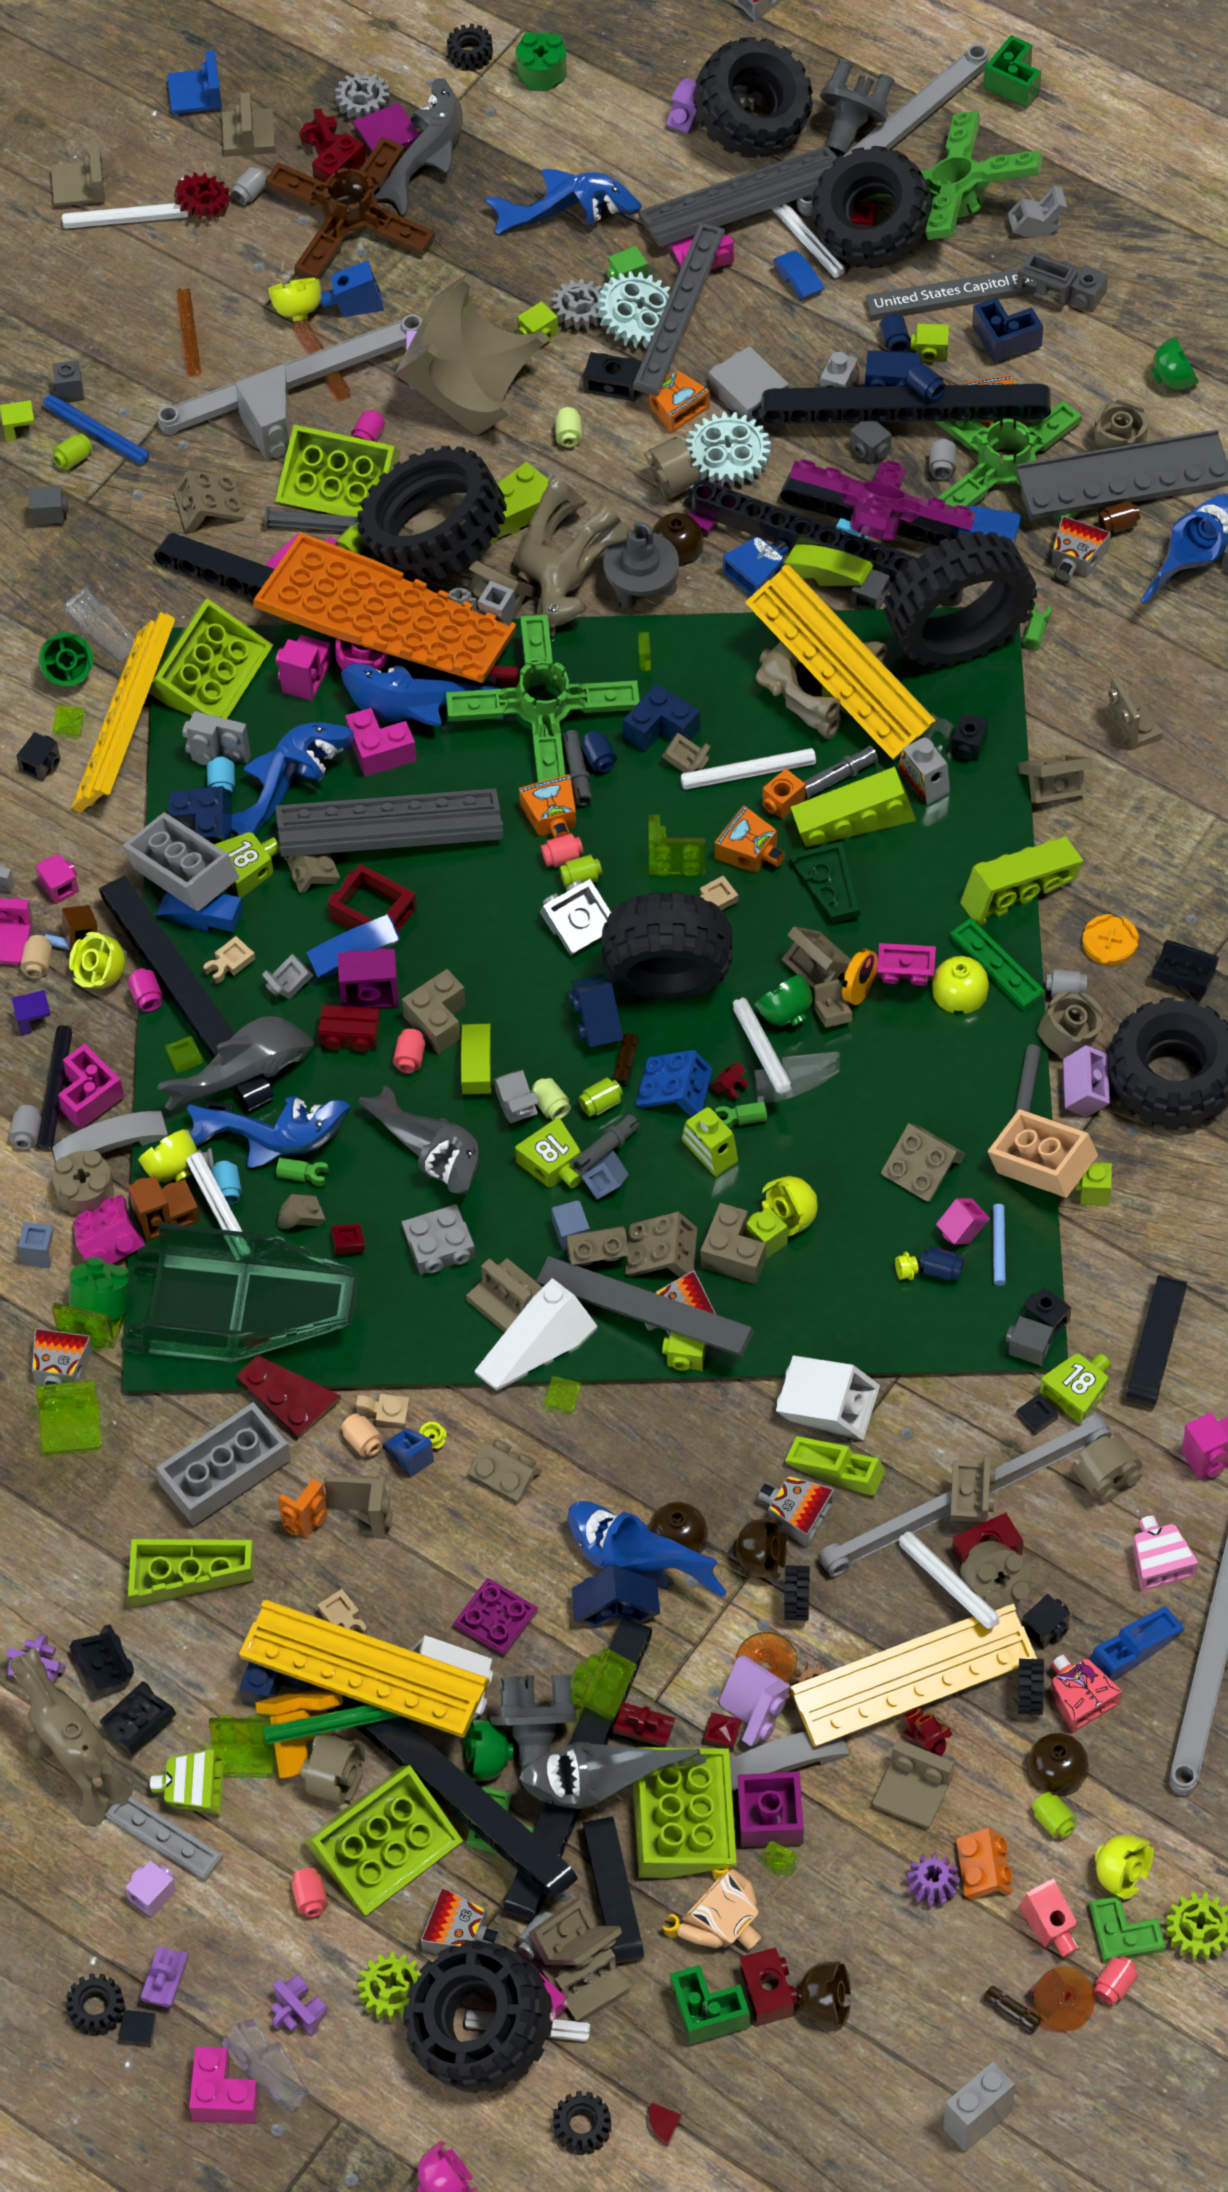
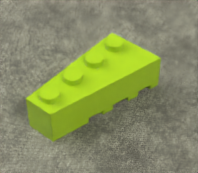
M527 461L497 483L505 496L504 501L507 504V510L503 512L506 516L504 524L498 526L501 532L497 538L492 537L490 540L491 544L498 542L499 537L518 533L521 527L528 525L538 508L544 491L548 487L549 480Z
M895 767L791 807L798 830L806 847L916 821Z
M1063 837L1057 840H1049L1035 847L1024 848L1022 851L1014 854L1002 855L998 859L989 862H980L973 866L960 903L971 919L981 926L986 923V917L994 913L999 917L1007 913V907L1020 901L1024 905L1032 901L1041 890L1046 894L1077 879L1084 860L1068 838Z
M131 1539L128 1598L132 1608L253 1581L256 1554L252 1540Z

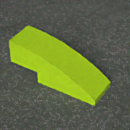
M795 544L784 562L785 565L789 564L801 578H815L819 586H862L873 567L871 562L852 554L827 547Z
M490 1024L462 1025V1094L491 1093Z
M796 1436L785 1459L788 1465L820 1480L875 1496L886 1472L879 1458L852 1453L849 1446Z

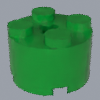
M527 32L522 36V40L516 47V68L519 81L521 82L522 80L527 88L535 91H548L553 89L554 85L558 82L562 83L567 76L566 47L560 35L555 33Z
M89 1257L86 1263L74 1267L70 1272L68 1306L70 1305V1312L80 1319L91 1322H99V1317H108V1321L122 1317L126 1312L128 1269L123 1266L105 1263L99 1257Z

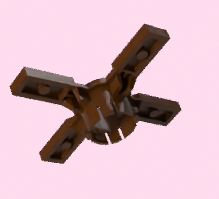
M382 136L360 170L350 169V176L348 177V169L340 168L337 170L338 179L336 180V174L333 173L327 182L317 180L279 162L276 164L265 180L266 187L308 206L318 205L322 207V213L326 219L295 264V273L306 278L320 279L341 248L342 240L347 232L363 227L376 231L377 236L418 255H424L435 238V231L377 205V199L374 195L376 190L381 189L393 168L404 155L405 146ZM350 195L361 197V209L359 202L349 204V212H347L346 204L339 203L336 200Z

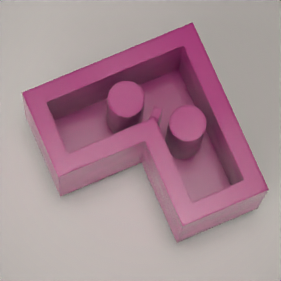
M300 635L297 642L287 640L284 648H280L276 656V664L279 666L278 680L281 681L283 693L313 701L333 660L331 643Z
M372 708L345 716L347 728L354 731L352 747L364 777L417 761L415 741L406 721L380 729Z
M83 1044L63 1059L66 1077L72 1084L58 1094L61 1109L65 1116L81 1130L124 1098L121 1079L86 1044Z
M1212 1412L1185 1424L1181 1453L1199 1480L1208 1476L1210 1478L1222 1473L1224 1468L1228 1467V1417L1217 1421Z
M195 2047L189 2106L192 2120L194 2122L257 2124L259 2102L256 2080L229 2079L230 2058L227 2048Z

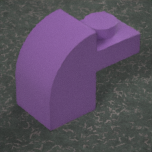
M685 78L679 83L672 96L674 103L666 125L691 134L697 119L696 112L698 111L693 103L696 81Z

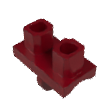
M314 109L313 121L303 125L299 132V137L303 143L315 146L320 156L342 134H335L337 129L335 116H324L322 109Z
M623 1702L613 1727V1733L629 1739L643 1741L656 1747L666 1748L675 1724V1717L651 1711V1707L648 1706L641 1708Z
M918 1707L902 1716L908 1728L902 1732L905 1741L938 1756L944 1754L946 1750L945 1738L953 1736L949 1727L937 1722L933 1714H924L922 1709Z

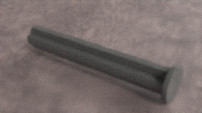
M266 507L264 518L265 528L278 526L345 532L350 526L360 523L357 517L279 511L270 510V507Z

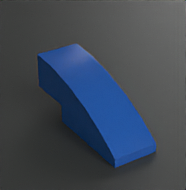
M165 893L155 916L159 920L209 932L210 927L234 933L243 912L241 897L220 893L197 912L172 894Z
M386 915L340 934L306 953L317 977L329 978L338 973V953L350 950L371 951L378 948L386 949L401 941L390 915Z
M1165 1606L1121 1628L1118 1636L1096 1646L1089 1660L1113 1681L1165 1647L1180 1635L1185 1628Z

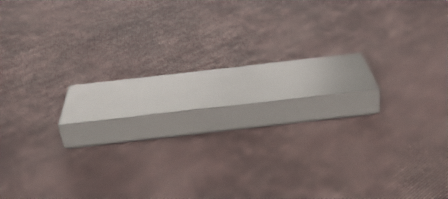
M132 1796L128 1799L127 1805L120 1807V1804H114L105 1814L107 1820L203 1882L208 1880L224 1859L223 1854Z

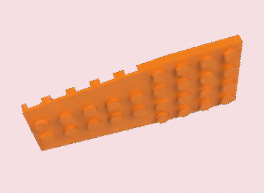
M301 532L256 595L253 604L254 608L340 640L481 683L484 682L513 637L516 628L514 622L508 626L497 621V615L488 611L484 615L473 610V604L467 601L459 604L450 600V594L440 590L437 594L426 589L427 583L418 579L410 582L403 578L404 573L387 565Z

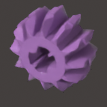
M934 1852L931 1859L928 1860L922 1854L919 1857L920 1863L912 1861L910 1864L911 1872L906 1874V1881L910 1883L908 1892L910 1894H917L916 1901L918 1904L927 1899L930 1908L934 1905V1900H938L944 1906L946 1904V1896L954 1898L956 1895L955 1887H958L960 1878L955 1876L958 1869L956 1865L948 1866V1856L938 1860V1855ZM934 1877V1881L938 1879V1882H932V1879L928 1881L927 1879Z

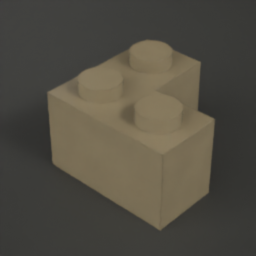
M448 969L402 998L404 1018L415 1030L420 1031L424 1035L423 1039L437 1054H440L461 1039L459 1021L453 1014L466 1006L464 986Z
M723 1203L719 1204L701 1248V1268L756 1285L766 1261V1243L745 1237L748 1211Z

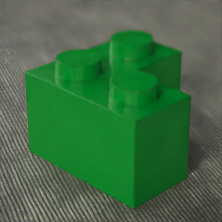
M1010 35L985 66L984 88L1027 108L1039 94L1041 85V70L1031 66L1033 45Z
M701 1965L670 1973L671 1991L689 2045L750 2027V2012L740 1984L710 1993Z

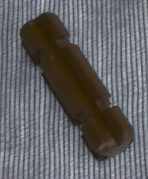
M625 1033L623 1035L622 1046L620 1047L616 1064L617 1068L613 1076L619 1085L626 1086L629 1083L630 1072L632 1071L636 1054L635 1050L638 1046V1036L636 1034Z
M991 1986L984 1994V2002L991 2007L996 2006L998 2008L997 2011L1017 2025L1021 2023L1024 2030L1033 2034L1039 2028L1041 2018L1033 2012L1028 2013L1027 2008L1009 1995L1003 1996V1991L996 1986Z

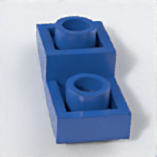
M794 250L773 259L783 281H790L800 301L819 294L824 290L819 277L798 251Z

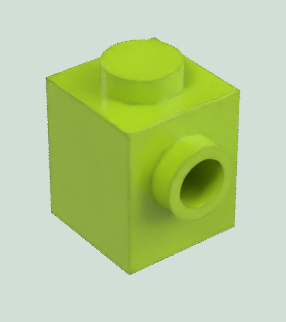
M542 301L517 317V334H533L541 330L548 336L547 343L559 333L558 316Z
M917 324V334H912L911 350H916V353H920V361L947 362L949 325Z
M1093 1162L1075 1186V1190L1081 1191L1080 1205H1110L1112 1163Z
M768 1207L762 1212L754 1213L746 1223V1237L766 1243L767 1259L787 1245L788 1226Z
M671 1332L670 1337L664 1338L662 1354L667 1355V1366L681 1371L688 1369L703 1371L707 1345Z

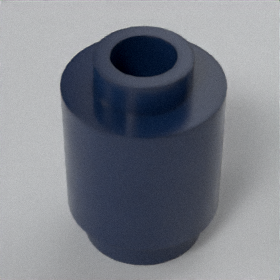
M898 314L885 316L879 323L885 347L890 352H905L910 345V335L904 317Z
M925 363L915 364L909 369L907 384L925 399L935 401L943 395L946 390V384L943 378Z
M595 730L587 733L582 738V750L592 770L607 772L612 769L617 761V756L606 735Z
M930 1246L929 1251L923 1250L919 1267L924 1268V1275L946 1281H951L952 1279L959 1280L964 1258L959 1257L958 1253Z

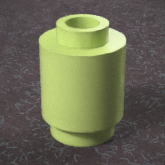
M562 408L555 417L556 441L559 445L571 448L582 441L581 416L574 408Z
M543 1078L533 1084L531 1092L536 1093L539 1102L536 1105L547 1118L555 1120L559 1117L562 1119L569 1113L571 1109L569 1099L553 1079Z

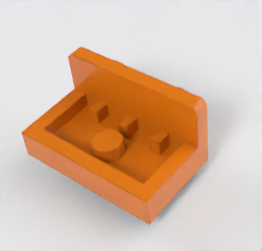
M315 1479L311 1480L296 1501L284 1494L278 1497L283 1527L292 1535L299 1534L307 1539L315 1527H320L327 1517L328 1512L323 1484Z
M989 1827L956 1838L965 1897L972 1900L996 1891H1000L1005 1895L1011 1894L1013 1875L1007 1862L1008 1844L1006 1839Z

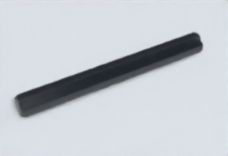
M59 1025L56 1029L37 1141L38 1149L50 1151L54 1145L60 1110L58 1094L63 1091L66 1074L63 1059L69 1055L73 1033L72 1028L68 1025Z

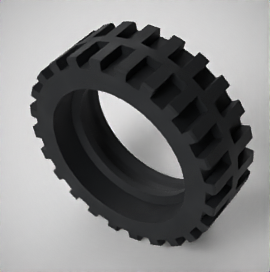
M441 446V449L437 451L434 448L425 449L424 454L417 455L414 453L409 456V460L402 464L400 461L393 465L394 469L388 474L384 472L379 477L380 482L377 485H371L368 489L369 497L363 498L360 504L363 510L358 511L357 519L360 523L357 524V528L374 559L404 573L403 578L410 582L420 579L424 583L430 582L431 578L438 577L439 580L446 578L447 573L454 570L457 573L463 570L462 566L467 562H475L478 559L477 555L482 550L487 551L489 549L492 537H498L501 532L498 526L504 524L506 516L503 512L507 510V504L504 501L505 496L484 460L478 457L476 452L472 450L466 452L465 448L457 446L455 450H452L450 446ZM466 493L465 498L456 511L439 525L419 534L398 536L406 520L423 505L445 495Z
M975 531L972 536L962 533L958 534L956 539L950 541L946 538L939 541L940 545L931 549L928 547L923 550L924 554L917 559L915 557L908 562L909 566L906 570H900L897 573L896 577L898 580L896 583L889 585L888 591L890 595H886L884 598L886 606L884 614L904 652L907 653L912 661L917 660L918 664L923 666L930 663L931 667H940L941 664L945 663L947 667L956 666V662L964 661V663L973 661L972 657L979 654L984 656L989 653L988 650L992 647L1003 645L1005 643L1004 639L1009 635L1014 636L1019 631L1018 625L1027 621L1029 618L1027 612L1034 609L1035 602L1033 599L1037 598L1036 582L1016 546L1004 535L999 537L997 533L989 532L985 536L982 531ZM993 581L978 599L961 610L941 617L928 618L941 602L957 591L974 584Z

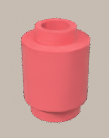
M572 833L548 840L546 844L540 846L547 867L564 865L566 861L580 858L579 854L584 853L580 838H574Z
M405 1029L397 1038L393 1064L401 1072L412 1073L421 1068L425 1040L423 1039L424 1035L418 1030Z
M305 1868L295 1872L292 1876L291 1886L298 1913L306 1917L321 1915L328 1906L321 1875L317 1874V1870L314 1868Z
M1112 1957L1095 1982L1096 1987L1093 1991L1096 1996L1109 2005H1115L1117 2001H1122L1138 1977V1973L1135 1971L1136 1965L1126 1957Z

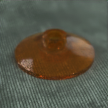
M761 1632L748 1637L740 1645L736 1655V1660L744 1655L760 1666L764 1662L771 1663L772 1667L765 1669L786 1683L792 1678L797 1668L795 1648L788 1639L773 1632Z
M1066 1966L1053 1968L1047 1971L1036 1985L1034 1992L1036 2011L1043 2022L1053 2029L1060 2031L1075 2030L1084 2025L1093 2013L1095 2006L1093 1986L1089 1979L1075 1968ZM1067 1992L1073 1996L1071 2004L1065 2001V1994Z

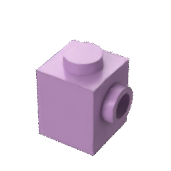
M150 1860L144 1867H139L133 1873L130 1879L131 1882L125 1887L128 1900L152 1918L176 1892L173 1873L161 1864L158 1867Z

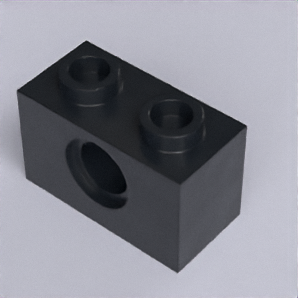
M590 352L583 374L584 393L635 401L638 391L633 389V383L642 361L605 353Z

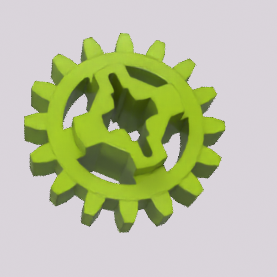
M1191 1892L1189 1901L1181 1896L1179 1898V1906L1172 1904L1170 1908L1172 1915H1167L1166 1924L1169 1925L1166 1929V1936L1173 1937L1171 1940L1172 1948L1180 1945V1955L1184 1956L1187 1952L1192 1953L1193 1961H1196L1198 1954L1203 1955L1205 1961H1209L1211 1952L1219 1957L1221 1956V1947L1228 1949V1905L1220 1907L1219 1897H1216L1213 1901L1208 1900L1207 1892L1203 1894L1202 1898H1197L1196 1893ZM1197 1924L1204 1925L1203 1929H1198Z
M394 1952L390 1953L389 1959H384L382 1954H379L378 1963L375 1964L369 1960L367 1962L369 1971H360V1978L363 1981L357 1983L358 1991L362 1992L359 1998L361 2003H367L366 2011L368 2013L376 2010L378 2020L386 2014L389 2017V2021L393 2022L397 2014L403 2019L404 2008L409 2005L410 1999L406 1996L410 1989V1982L405 1981V1974L416 1984L421 1973L419 1972L420 1970L417 1971L418 1963L416 1960L408 1964L406 1954H403L400 1959H396ZM371 1987L379 1993L378 2000L373 1996Z

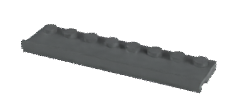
M828 146L640 210L638 212L639 219L657 241V245L662 247L695 235L700 222L719 227L813 194V190L819 185V177L825 169L829 170L833 166L832 162L837 157Z
M1211 430L1020 463L1016 466L1015 476L1016 479H1019L1022 488L1021 494L1029 518L1034 520L1113 506L1126 501L1137 502L1228 486V460L1218 435L1219 431Z
M496 788L275 806L280 850L283 857L503 839V823L501 821Z

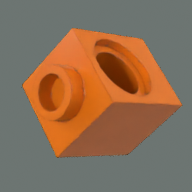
M786 768L762 788L763 806L769 813H775L782 820L792 812V806L806 800V784Z

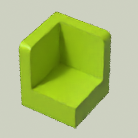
M29 400L0 405L6 442L15 441V427L34 424L35 418L32 402Z

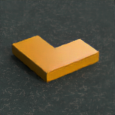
M299 1690L259 1701L255 1704L256 1712L260 1715L278 1716L299 1709L316 1711L329 1709L341 1705L343 1698L341 1694L336 1692Z
M300 1709L278 1716H271V1725L326 1714V1709L321 1711ZM325 1732V1733H321V1734H322V1735H330V1732ZM316 1735L274 1743L280 1778H287L301 1773L304 1761L309 1760L306 1741L314 1739Z

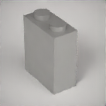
M750 346L736 352L731 358L715 365L708 372L709 389L733 413L736 412L739 419L747 415V422L753 419L756 421L761 419V396L765 390L789 388V383Z
M991 2062L945 2102L943 2130L964 2152H967L1012 2112L1015 2091L1014 2082L994 2062Z

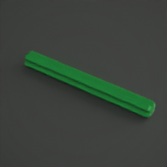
M365 1705L265 1726L263 1728V1737L266 1744H273L402 1716L372 1705Z

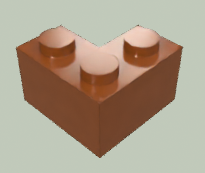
M154 1175L149 1178H141L128 1186L133 1213L146 1243L200 1222L197 1204L185 1180L178 1183H169L161 1189Z

